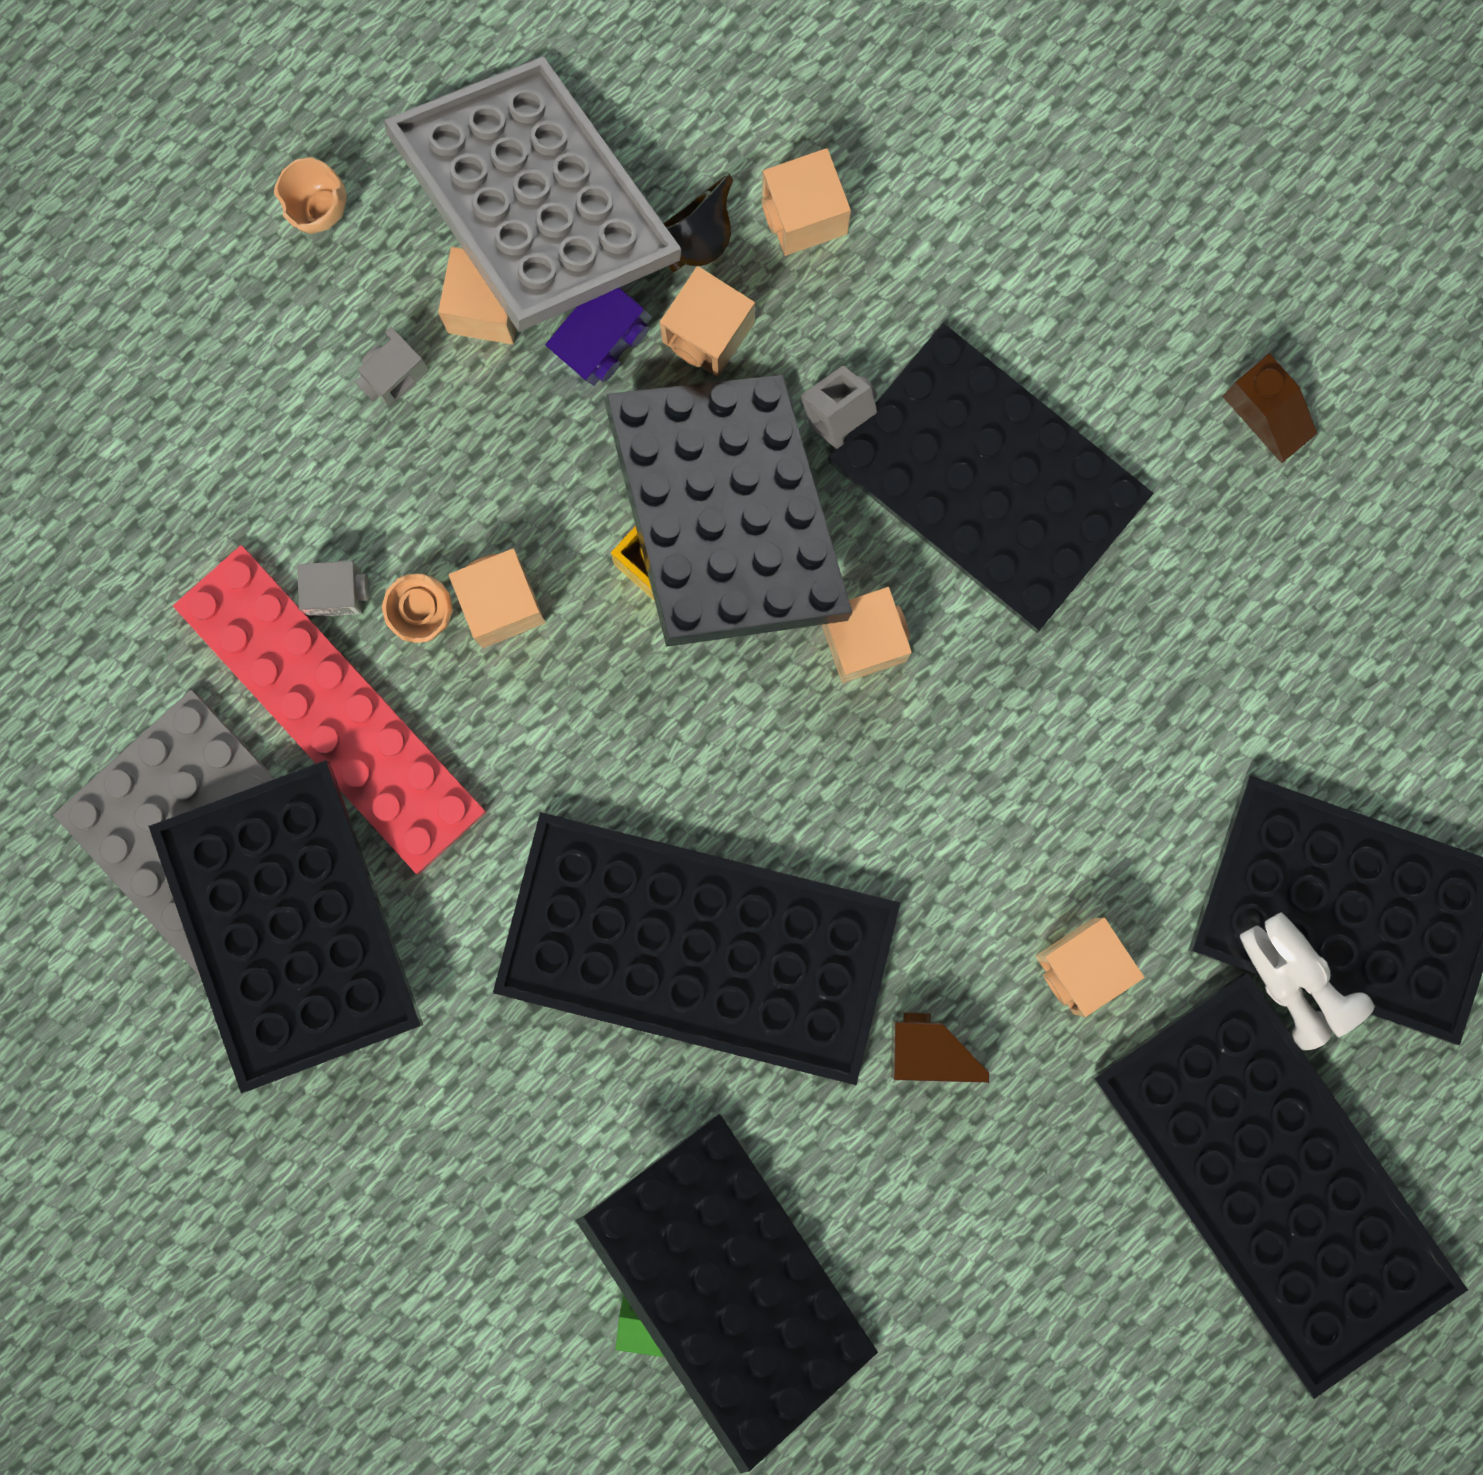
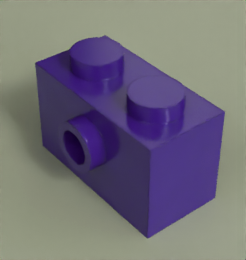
M617 288L577 306L547 341L545 346L585 381L595 386L599 380L606 382L612 377L620 366L618 358L629 345L633 348L643 340L650 329L647 323L652 316L623 290Z

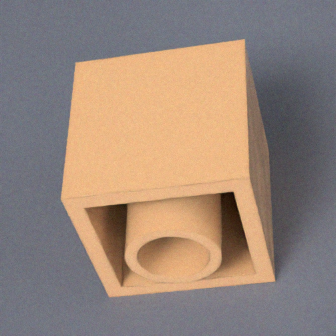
M828 148L763 170V198L761 199L763 211L772 234H777L785 256L848 234L851 209Z
M451 247L438 310L447 333L514 345L516 327L464 249Z
M697 266L660 320L662 342L671 347L680 358L689 364L702 367L719 378L755 324V302Z
M514 548L500 554L481 557L469 563L465 568L448 574L472 636L482 648L546 623L523 564Z
M889 587L850 599L852 614L848 621L822 625L841 683L905 663L912 653L908 643L910 641V633L900 606H895Z
M1105 917L1090 919L1035 956L1046 973L1043 974L1044 979L1057 999L1064 1006L1068 1005L1074 1015L1087 1017L1145 978Z

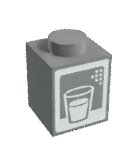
M353 561L297 564L299 610L308 617L363 614L362 601H369L370 597L369 579L366 573L361 574V569Z

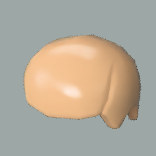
M306 157L294 160L282 170L274 187V194L283 208V217L301 232L313 234L329 230L344 215L347 193L343 181L331 167L318 159Z
M406 574L397 578L386 590L381 606L386 625L400 639L416 643L429 642L441 634L448 627L453 612L450 593L440 581L426 574Z

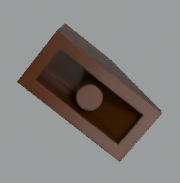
M1270 353L1240 377L1222 396L1281 463L1285 462L1317 434L1301 388Z
M903 1012V1021H892L891 1077L894 1080L989 1083V1072L942 1023L931 1022V1013Z

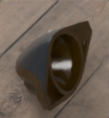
M726 173L681 211L663 222L681 248L680 261L668 266L672 273L682 268L685 264L689 266L710 264L717 260L726 250L731 237V224L727 212V197L733 183L730 173Z

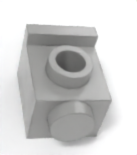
M392 327L385 332L389 341L384 346L377 345L373 347L363 357V365L357 369L361 376L354 381L372 402L380 397L389 407L429 372L423 359Z
M841 366L801 395L809 426L836 449L844 444L842 438L877 413L874 401L877 394L871 382L864 376H856L845 366Z

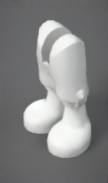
M1282 912L1265 921L1267 933L1259 926H1255L1240 934L1248 956L1266 985V992L1279 1005L1287 1006L1295 1023L1292 1036L1301 1050H1312L1326 1044L1333 1032L1337 1037L1347 1034L1366 1020L1373 1012L1375 1006L1368 995L1353 993L1344 997L1330 984L1331 974L1327 961L1318 956L1304 935ZM1302 988L1309 994H1312L1322 1012H1316L1303 995Z

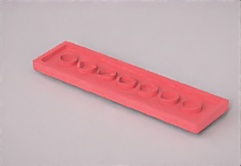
M242 545L173 605L176 611L315 763L324 760L330 761L340 791L417 875L423 872L487 813L309 617L299 610L298 605Z

